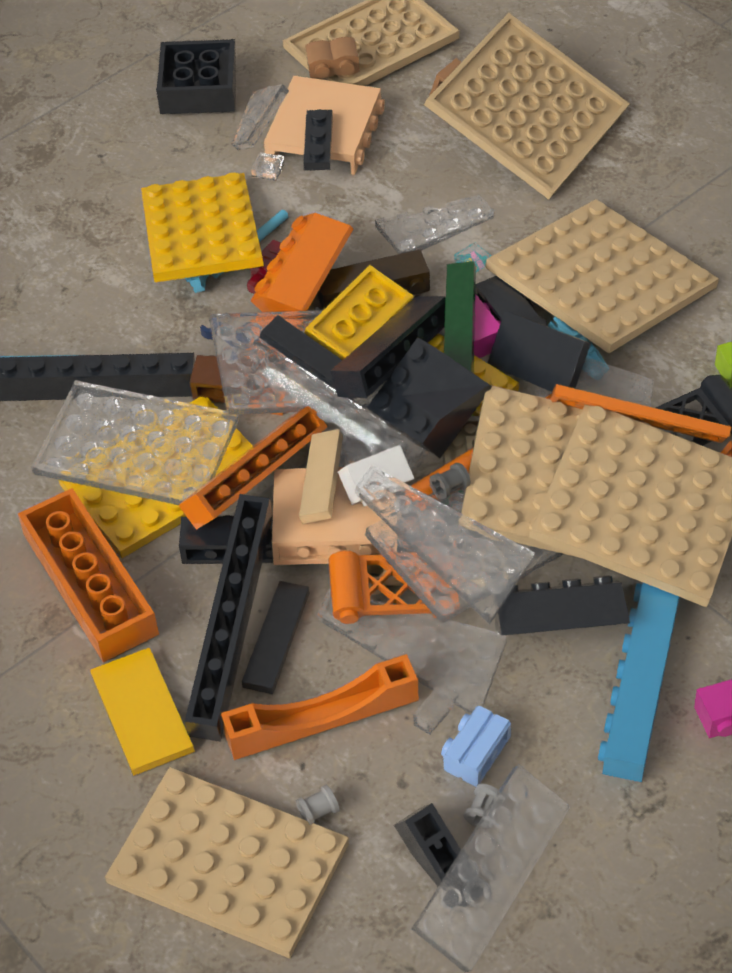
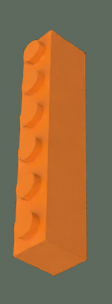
M310 403L290 416L178 506L197 530L219 516L238 500L239 494L245 495L311 441L312 434L321 433L327 428V425Z

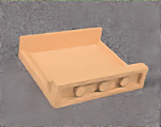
M293 76L264 140L266 161L276 163L280 152L304 155L306 110H332L331 160L350 162L351 175H355L358 166L363 165L365 148L370 147L371 133L377 130L378 116L384 112L385 100L381 99V88Z
M306 468L274 470L272 525L274 565L329 564L328 558L330 555L339 551H352L359 556L397 554L395 495L390 496L387 491L379 495L381 500L370 505L363 506L362 502L351 505L338 474L332 518L302 524L299 513Z

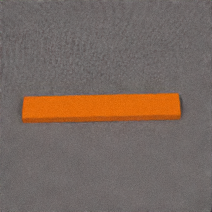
M558 384L554 387L551 395L552 402H561L564 405L583 409L584 405L599 406L639 422L649 423L653 427L718 443L724 442L730 436V426Z

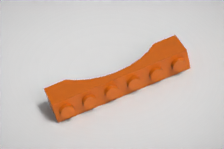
M407 654L377 663L350 683L316 698L280 705L251 703L221 713L224 734L233 759L237 760L419 701L418 679Z

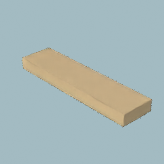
M340 429L312 434L299 513L302 524L332 518L343 440Z

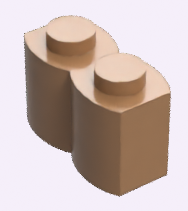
M339 37L330 42L318 40L305 45L310 78L325 79L334 75L347 76L360 71L359 57L353 37Z

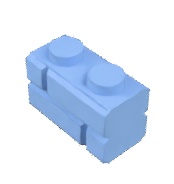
M476 706L471 715L466 713L462 717L458 726L459 733L455 739L449 738L441 751L445 771L458 778L461 777L463 781L475 787L481 783L511 737L510 721L497 714L494 715L491 711L481 706Z

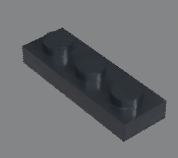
M306 110L304 171L330 170L332 110Z

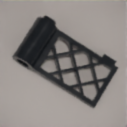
M709 375L703 379L700 388L655 407L656 409L730 426V433L732 434V387L722 375ZM694 400H698L702 406V411L686 409L685 406ZM694 437L691 442L702 446L712 442L698 437Z

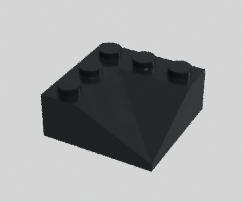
M235 39L161 42L156 89L160 114L235 112Z
M417 338L394 369L391 377L386 380L367 406V409L386 425L440 459L480 405L485 392L489 391L492 386L437 348Z

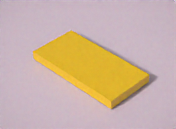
M369 265L305 328L304 334L343 360L411 302L414 295Z
M150 647L90 669L95 686L133 776L195 752Z

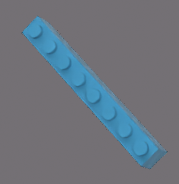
M646 583L636 584L633 601L638 602L637 609L631 608L629 615L630 623H628V627H633L631 634L625 633L622 652L627 653L626 661L619 660L616 678L621 679L620 687H613L610 705L615 706L614 714L607 713L604 732L609 733L608 742L601 741L598 760L604 761L602 774L642 782L680 600L679 596Z

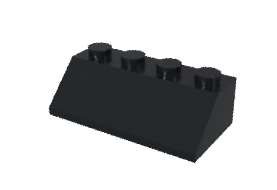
M612 576L593 577L594 583L581 584V579L562 580V586L550 587V582L531 583V589L518 590V585L499 586L500 592H492L495 629L501 636L628 624L630 619L622 583L617 580L613 581Z

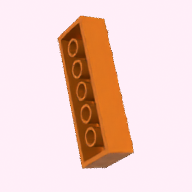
M73 488L18 513L25 538L103 663L159 635L155 613Z

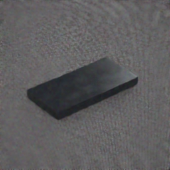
M504 311L487 363L496 369L551 392L556 384L576 389L591 343L515 313Z

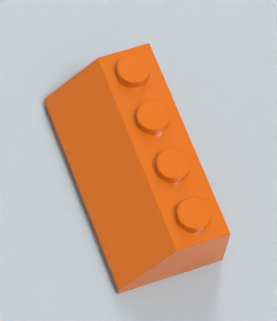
M318 213L299 216L292 223L291 227L293 229L289 236L281 242L278 255L268 264V272L265 277L256 285L254 289L255 294L251 302L263 313L290 318L306 314L354 229L352 226Z

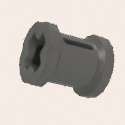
M460 463L451 465L449 470L441 474L436 473L430 476L429 479L434 495L440 500L448 498L450 493L458 489L465 490L471 484L467 469Z

